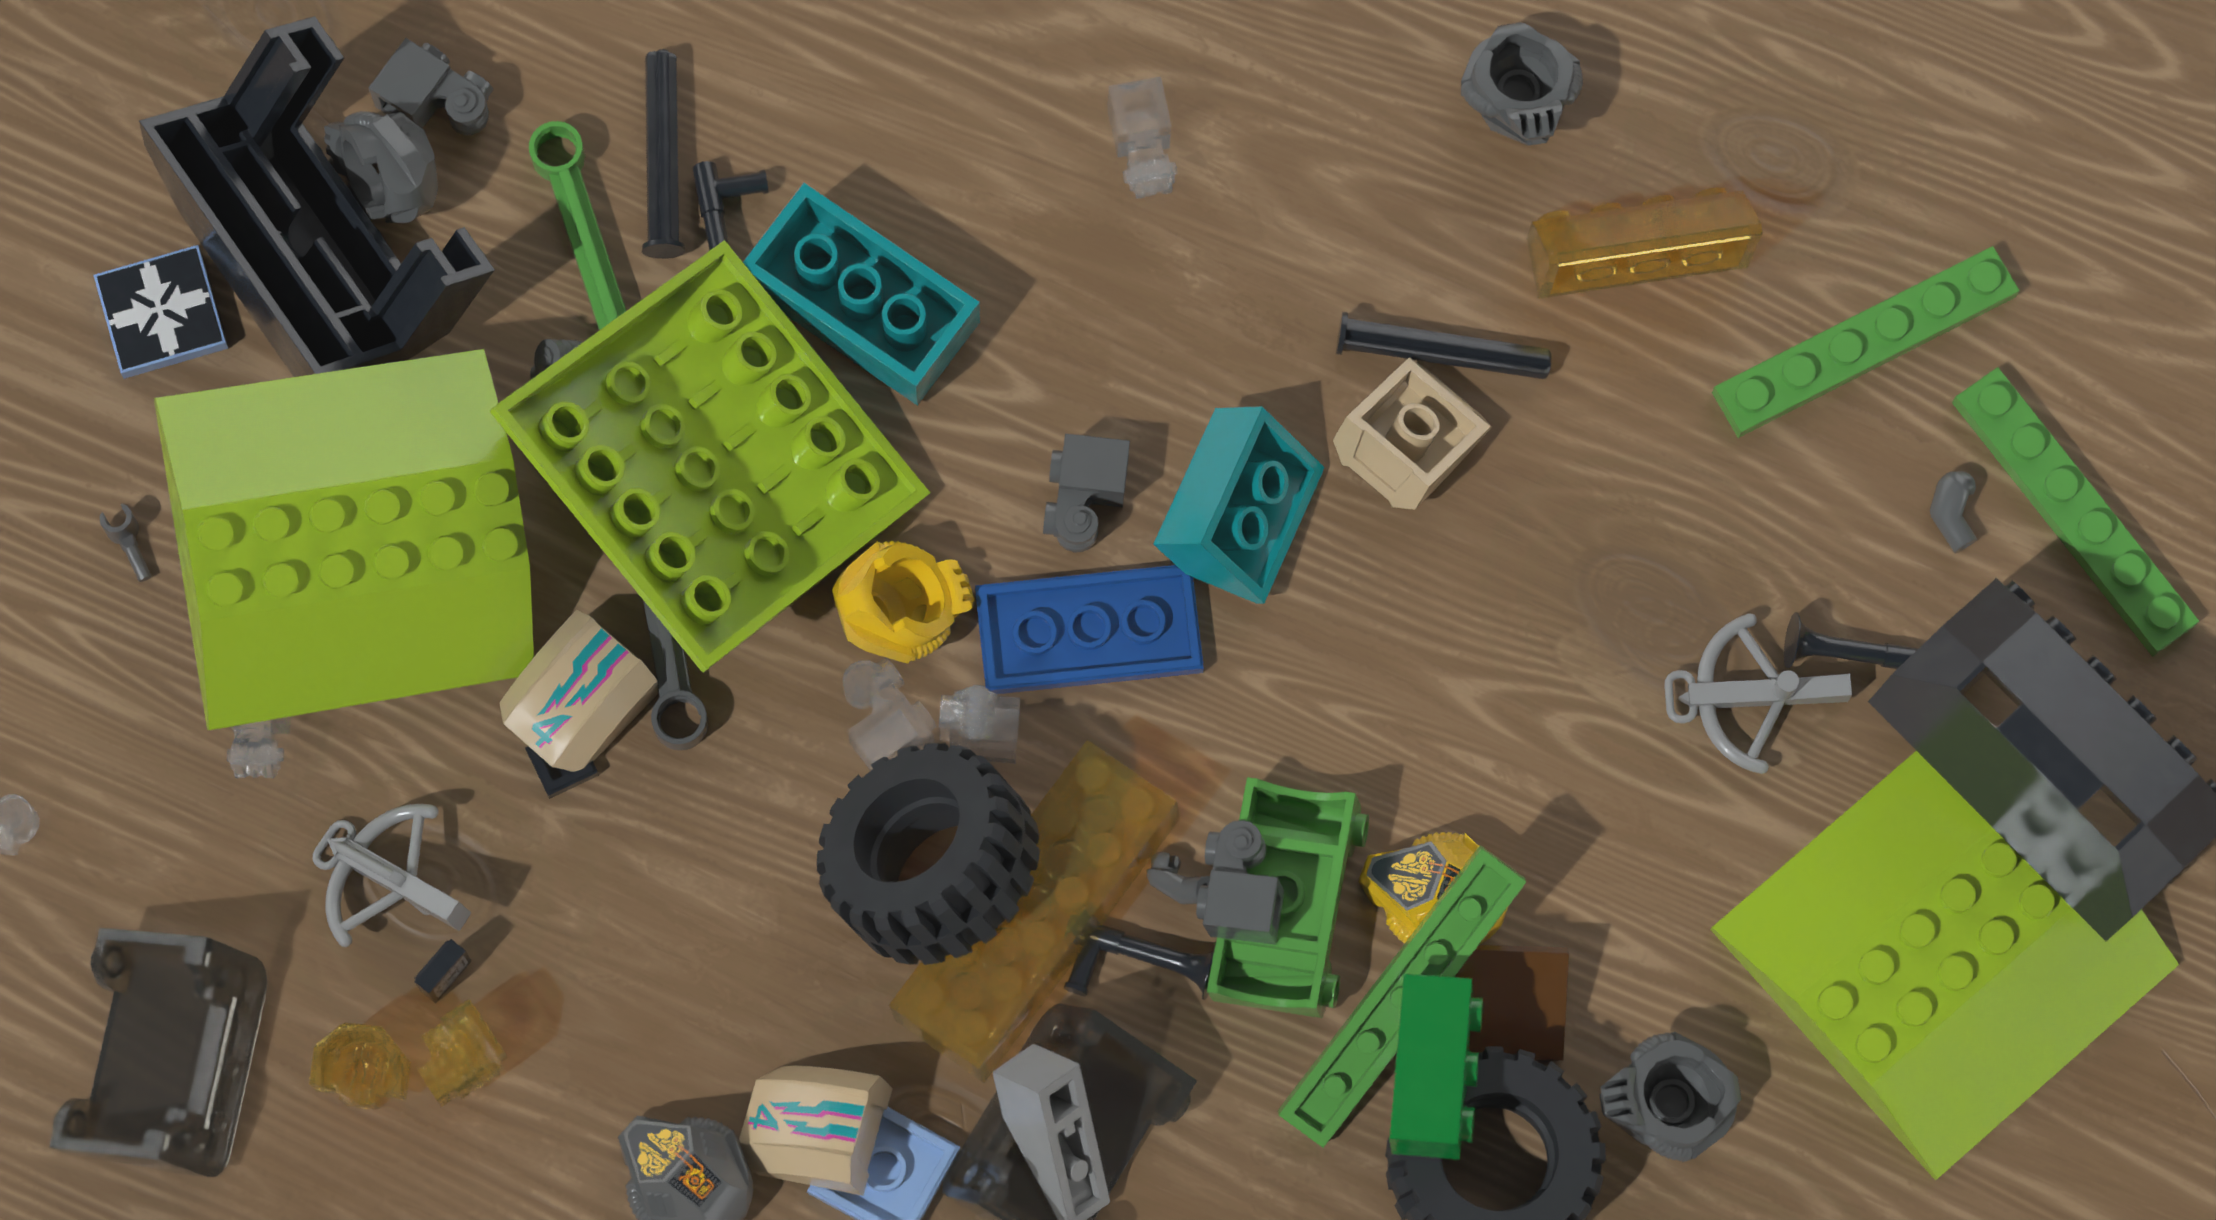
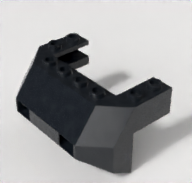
M315 16L265 30L223 97L139 120L144 146L179 213L293 377L409 360L452 331L495 270L465 227L455 231L442 251L432 238L415 243L402 263H400L380 231L371 222L351 190L345 185L320 146L316 144L302 124L344 60L334 41L329 37Z
M1996 578L1913 653L1886 680L1868 702L2105 941H2108L2216 838V782L2213 779L2205 782L2191 767L2198 759L2178 738L2173 735L2166 742L2151 727L2157 718L2139 699L2133 695L2125 701L2110 686L2116 680V677L2101 661L2093 655L2085 661L2070 646L2076 640V637L2055 616L2052 615L2045 621L2033 610L2035 602L2014 581L2005 586ZM1985 674L2018 706L1997 728L1963 696ZM2099 789L2137 825L2115 847L2078 811Z

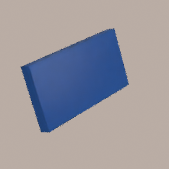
M1176 565L975 585L986 695L1199 674L1204 671L1193 577L1185 574Z

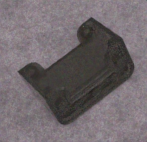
M99 928L90 965L98 985L114 993L90 1100L71 1098L62 1105L53 1121V1133L49 1148L67 1154L181 1174L216 1177L226 1168L231 1156L267 992L268 979L266 969L262 961L257 957L209 937Z
M1062 1003L1055 1004L1040 1018L1020 1050L1022 1052L1032 1044H1035L1080 1065L1108 1194L1112 1191L1149 1126H1161L1169 1121L1176 1122L1184 1115L1191 1102L1190 1092L1197 1082L1192 1076L1091 1008ZM996 1090L944 1179L943 1193L984 1220H1058L1003 1119ZM1099 1211L1091 1217H1089L1087 1220H1096L1095 1218Z

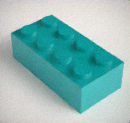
M806 183L802 184L743 261L745 266L787 317L917 406L980 323V302Z

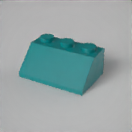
M1263 407L1215 408L1153 545L1185 574L1256 604H1264L1325 467Z

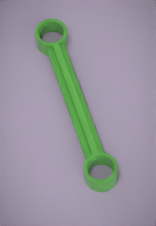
M551 121L541 125L534 131L529 141V152L536 172L551 183L598 329L601 330L627 310L581 174V169L585 162V151L581 136L570 124L561 121ZM555 137L569 139L576 147L572 160L562 166H549L541 162L537 157L538 151L547 140Z

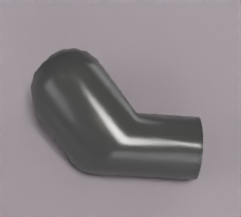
M1965 471L1946 473L1937 482L1930 506L1931 518L1955 554L1977 541V537L1962 516L1969 495L1974 494L1976 489L1974 478Z
M1156 852L1153 854L1151 869H1146L1150 885L1179 904H1197L1199 889L1201 885L1209 886L1210 876L1185 877L1177 873L1181 861L1177 855L1170 856V853Z

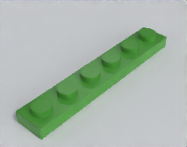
M1992 246L1716 385L1712 394L1736 436L1740 438L2016 298L2020 290Z
M1998 367L1954 398L1952 404L2152 657L2197 625L2199 622L2198 618Z
M1480 845L1278 1109V1115L1324 1148L1397 1052L1404 974L1454 977L1526 884L1525 877Z

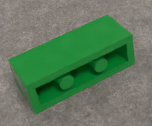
M1404 974L1389 1137L1391 1154L1460 1159L1461 1141L1472 1142L1474 1108L1464 1107L1466 1086H1477L1479 1053L1469 1052L1470 1031L1481 1032L1483 998L1473 997V985L1470 978Z

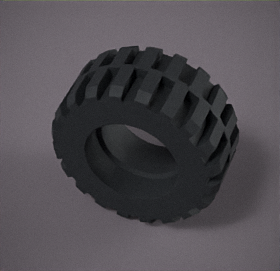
M927 743L924 745V750H920L917 746H909L897 750L898 756L890 760L888 757H882L872 763L873 769L864 777L858 774L847 785L850 791L843 799L837 797L831 807L830 824H823L819 837V844L824 849L817 851V872L821 875L819 885L824 897L831 903V908L875 952L884 958L892 957L897 963L908 965L918 964L919 960L924 965L945 962V956L950 954L954 958H960L973 952L971 946L979 941L986 944L997 936L998 933L995 929L1004 920L1010 923L1019 911L1017 905L1021 896H1028L1034 882L1030 871L1037 870L1040 849L1036 846L1039 840L1037 823L1031 817V810L989 761L983 756H977L971 749L960 745H951L949 748L946 743ZM958 826L952 844L936 864L914 878L898 882L907 859L923 841L941 830Z
M1485 1047L1484 1051L1479 1053L1477 1086H1466L1464 1107H1472L1474 1110L1483 1107L1501 1108L1518 1114L1529 1122L1540 1135L1546 1148L1547 1169L1544 1181L1537 1193L1524 1204L1503 1211L1486 1210L1469 1203L1452 1188L1445 1176L1442 1158L1391 1154L1390 1140L1388 1138L1385 1157L1388 1158L1386 1179L1388 1189L1394 1192L1397 1200L1395 1208L1401 1219L1585 1220L1592 1209L1591 1206L1596 1196L1600 1193L1604 1178L1601 1175L1602 1164L1606 1161L1605 1143L1600 1142L1598 1131L1602 1126L1597 1112H1590L1584 1102L1587 1094L1578 1083L1571 1086L1561 1076L1564 1070L1553 1062L1545 1066L1534 1061V1053L1519 1049L1516 1054L1503 1053V1047Z

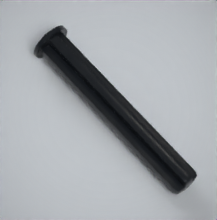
M659 49L648 52L645 56L648 241L642 245V253L651 258L670 259L685 253V245L679 241L677 57L675 54L668 52V50Z
M1342 312L1336 354L1342 355V351L1345 349L1538 379L1548 377L1552 363V354L1547 348L1348 319V312Z

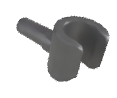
M121 504L127 517L126 521L119 527H111L102 512L99 518L101 526L112 542L121 545L138 581L144 582L150 579L152 576L135 538L139 530L138 522L129 507Z

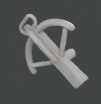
M1749 613L1726 624L1710 640L1700 660L1697 683L1691 673L1687 671L1677 670L1668 674L1664 684L1666 711L1672 721L1682 724L1691 722L1696 717L1699 709L1705 731L1715 747L1736 765L1752 772L1764 774L1768 771L1769 765L1766 761L1757 758L1783 706L1848 702L1852 696L1850 674L1798 678L1796 673L1789 670L1778 674L1747 629L1757 623L1756 616ZM1735 635H1739L1768 677V680L1714 682V669L1719 654ZM1678 678H1683L1688 683V692L1678 698L1679 701L1689 705L1690 710L1687 715H1678L1674 710L1673 681ZM1771 706L1747 754L1738 749L1727 738L1719 724L1716 708Z
M409 804L391 809L368 823L357 836L355 826L346 820H338L329 827L315 848L312 859L314 864L320 869L329 870L335 867L326 892L325 909L330 930L342 947H348L352 944V937L348 931L402 898L407 900L422 914H431L458 931L461 930L471 912L459 901L417 878L424 818H436L439 813L436 806ZM413 819L406 871L367 850L369 845L383 831L399 822ZM340 828H345L348 831V835L345 838H333ZM329 844L334 856L330 861L325 862L321 859V854ZM352 870L391 891L390 894L343 922L341 897L345 883Z

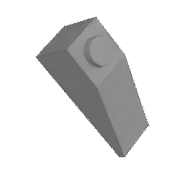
M1032 1044L993 1071L1003 1119L1058 1220H1087L1109 1204L1110 1199L1080 1065Z

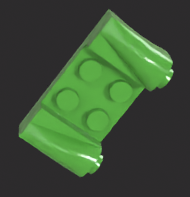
M1247 777L1239 821L1251 822L1258 828L1266 843L1267 850L1265 859L1260 865L1248 868L1247 873L1277 877L1284 889L1277 943L1274 945L1217 938L1207 993L1212 1001L1323 1018L1326 1007H1336L1340 990V975L1332 974L1329 956L1347 857L1353 856L1355 846H1365L1369 830V815L1361 813V804L1356 793L1303 791Z

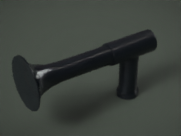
M704 161L697 163L693 166V174L700 213L704 219L710 251L724 240L729 245L724 220L723 198L756 193L768 194V182L765 170H760L759 173L719 179L717 166L714 162Z
M1794 612L1788 624L1783 656L1786 668H1790L1794 661L1801 657L1815 655L1878 664L1881 667L1898 669L1919 648L1888 643L1884 645L1817 633L1807 628L1801 622L1799 613Z
M1074 915L1071 916L1065 938L1081 943L1068 982H1065V990L1080 996H1087L1090 979L1100 951L1103 950L1116 955L1122 954L1182 974L1197 984L1202 991L1203 1000H1206L1208 997L1207 988L1214 951L1206 954L1182 952L1128 935L1124 931Z

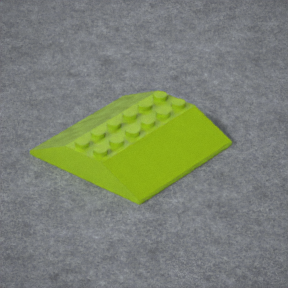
M725 240L489 411L702 673L766 626L930 494L929 490Z
M484 349L154 398L207 730L517 678L534 658L530 563L514 460L506 431L489 412L498 404V399Z
M1917 751L1910 755L1710 929L1935 1181L2179 965L2142 909L2108 941H2105Z

